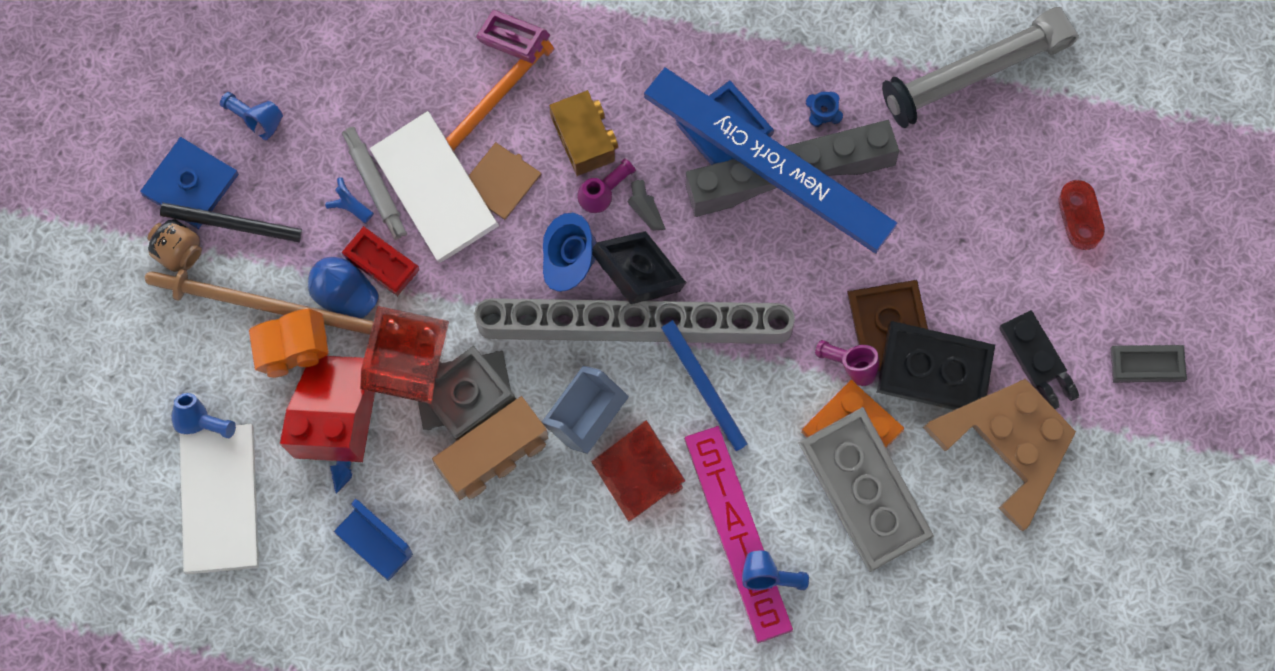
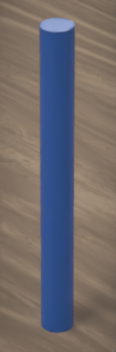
M672 320L662 326L661 329L734 450L738 451L748 445L675 322Z

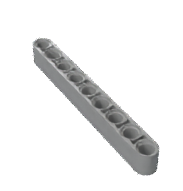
M491 298L481 301L474 312L477 329L482 336L489 339L669 342L661 329L663 326L661 322L666 317H674L680 322L677 327L688 343L780 344L786 342L791 337L795 321L791 308L780 303L643 301L631 305L628 301ZM489 314H497L501 317L499 322L494 325L483 323V319ZM528 314L537 318L533 324L528 326L521 325L518 322L522 316ZM561 315H567L572 318L571 323L567 326H558L554 323V320ZM595 316H604L608 319V322L601 327L590 324V320ZM633 316L640 317L644 321L641 326L635 328L628 326L625 322ZM707 317L714 320L716 324L711 328L705 329L701 328L697 321ZM738 318H744L751 323V326L747 329H738L734 326L733 321ZM773 319H781L787 324V327L776 330L768 323Z

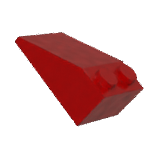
M325 356L319 359L318 364L306 367L286 409L280 445L294 459L363 462L381 360L379 358Z

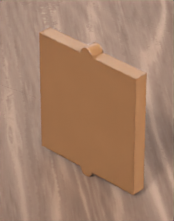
M497 142L493 144L469 174L471 181L489 210L504 220L507 219L541 176V172L523 161L520 154L514 155Z

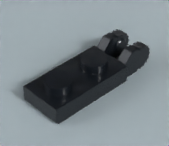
M1032 310L1000 325L999 329L1030 383L1035 389H1038L1039 393L1054 409L1060 406L1058 397L1048 384V382L1054 379L1058 380L1064 395L1070 401L1079 398L1076 385L1071 376L1066 373L1068 370Z

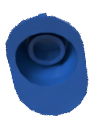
M572 212L558 216L547 227L543 237L544 281L550 289L557 292L568 291L578 286L585 279L590 267L596 260L592 255V249L597 241L592 235L589 223L582 215Z

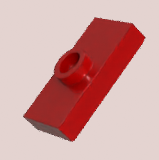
M364 226L341 252L345 259L397 297L420 270L417 264Z

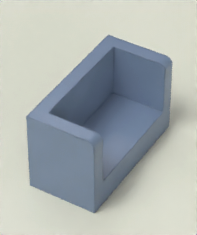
M582 366L543 419L542 424L570 449L588 454L629 396L603 371Z

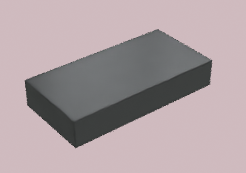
M1184 345L1112 346L1110 348L1113 383L1185 382L1187 380Z

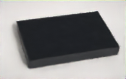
M891 321L888 325L876 393L952 410L961 408L987 396L995 344Z

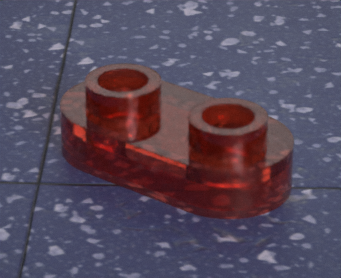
M1072 180L1063 186L1059 194L1058 203L1069 242L1078 249L1090 250L1098 246L1104 236L1105 227L1093 187L1085 181ZM1077 196L1082 200V204L1074 205L1071 203L1070 198ZM1082 228L1088 229L1091 236L1084 238L1079 234V230Z

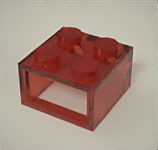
M377 306L361 368L360 389L432 404L447 342L449 321Z

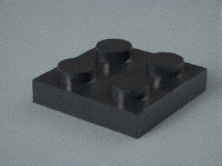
M646 231L596 242L592 249L594 258L631 305L680 292L687 283Z

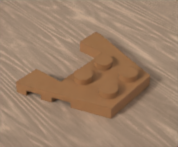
M1025 378L929 421L922 427L944 451H947L971 427L976 430L1024 481L999 507L1002 513L1021 531L1029 527L1076 433L1067 421Z

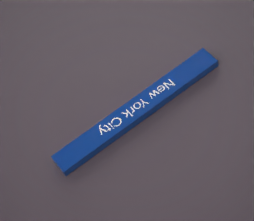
M666 67L663 68L644 92L646 100L876 254L896 228L897 222Z

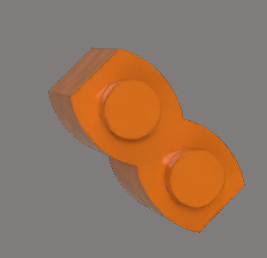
M310 308L288 313L279 319L266 321L249 329L254 368L256 371L267 374L268 377L285 376L289 373V369L296 366H314L319 363V359L329 354L323 314Z

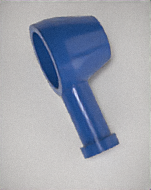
M231 92L225 93L220 100L221 107L229 109L244 119L247 127L254 133L259 122L266 132L258 135L263 140H268L275 133L283 117L279 107L271 101H266L251 108L237 99Z
M183 393L175 398L171 420L173 428L178 433L194 434L206 429L221 434L222 437L228 439L234 435L236 423L231 420L225 421L208 415L205 406L194 394Z
M759 550L747 554L742 571V583L745 588L750 590H764L778 585L794 587L804 591L809 585V575L807 572L801 571L798 573L778 571L770 553Z

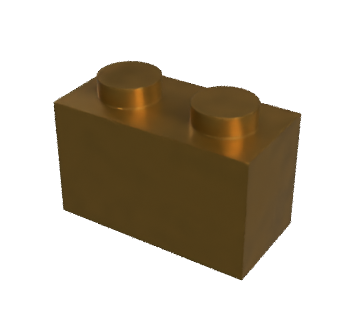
M588 90L549 105L551 119L576 176L615 162V150L619 148L612 129L606 131L602 122L605 119V114L599 100L593 101Z

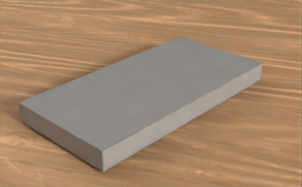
M864 407L798 442L869 572L934 537Z

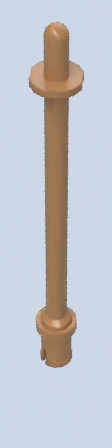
M180 269L176 276L153 271L145 275V282L148 285L173 290V299L178 301L187 293L280 315L310 308L323 314L324 325L371 335L376 340V344L384 345L387 342L415 350L419 341H416L415 338L405 337V335L420 338V327L391 322L389 317L382 316L381 319L370 321L188 279V272L185 269Z

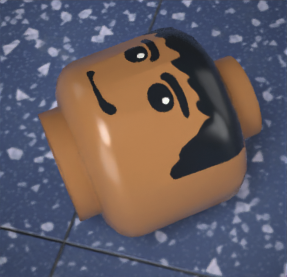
M176 219L168 220L163 224L157 223L150 230L147 237L150 241L148 246L149 255L173 272H177L180 269H190L199 259L202 252L199 235Z

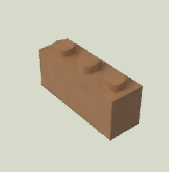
M521 396L434 456L432 460L435 468L459 501L466 496L468 499H473L486 489L485 483L497 475L498 478H503L511 473L517 466L515 462L526 454L528 457H533L542 451L546 446L544 441L549 439L548 432Z

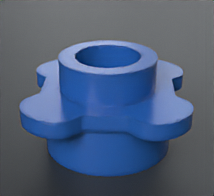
M820 92L807 97L806 106L810 108L811 116L809 117V122L811 125L819 127L822 123L832 122L833 124H838L842 121L843 113L839 111L840 97L837 93ZM826 107L828 110L823 112L821 108Z

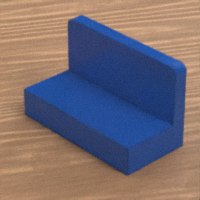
M355 498L351 503L354 510L334 530V533L382 577L389 581L412 557L413 553L407 543Z

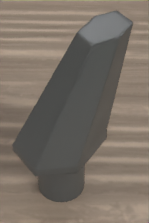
M643 180L633 181L631 183L633 196L627 201L628 204L651 230H665L654 197L646 193L645 182Z

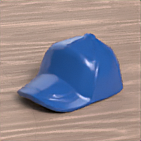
M326 257L314 264L310 270L308 291L311 298L321 307L331 312L364 318L376 306L379 298L376 288L348 260L339 257Z

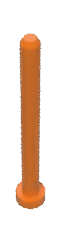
M549 40L541 42L543 48L540 52L536 51L534 53L536 60L533 64L519 59L446 138L453 151L543 54L549 56L554 51V47Z

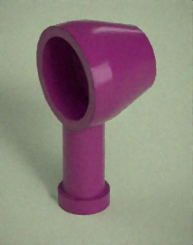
M624 158L620 162L621 164L603 180L589 178L584 181L577 193L578 203L581 208L589 213H600L606 210L612 202L611 190L628 175L636 172L632 163ZM592 187H597L600 189V192L592 195L588 193V190Z
M825 340L818 342L815 355L822 359L827 358L843 364L847 375L857 385L867 386L875 381L879 369V357L876 349L868 345H857L845 350L833 346Z

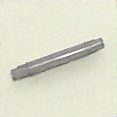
M355 127L347 128L346 131L342 132V136L349 147L348 153L351 155L374 201L382 222L387 224L394 240L401 238V236H406L407 231H405L399 218L400 213L366 148V144L361 142Z

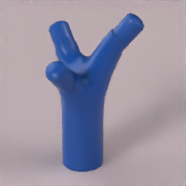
M339 177L337 179L338 187L335 191L340 199L326 202V208L345 209L366 224L374 213L350 193L344 179Z

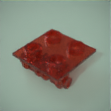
M647 420L591 461L628 522L646 511L667 494L674 495L683 489L682 483L686 481Z

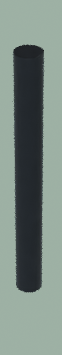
M162 202L160 208V216L293 242L300 243L302 229L180 205Z

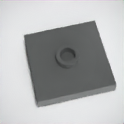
M474 345L416 388L456 441L516 400L514 394Z

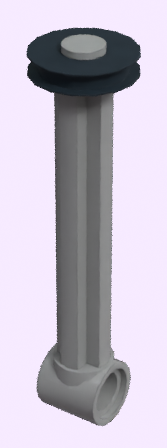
M1054 7L1039 15L1033 21L1032 27L912 82L904 84L901 79L895 76L891 78V82L885 80L882 83L884 100L897 124L902 128H907L909 123L915 124L917 122V109L1043 51L1054 55L1072 46L1079 38V35L1061 7Z

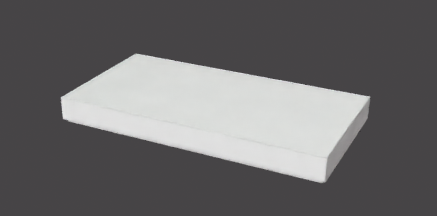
M428 111L369 148L439 263L450 258L499 226Z
M236 425L235 433L230 439L206 429L194 434L180 433L183 572L185 574L259 568L253 425Z

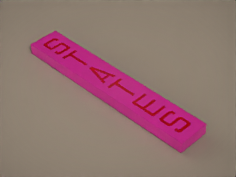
M719 426L685 436L684 440L757 644L793 632L777 585L764 590H750L743 586L742 571L747 554L753 551H764Z

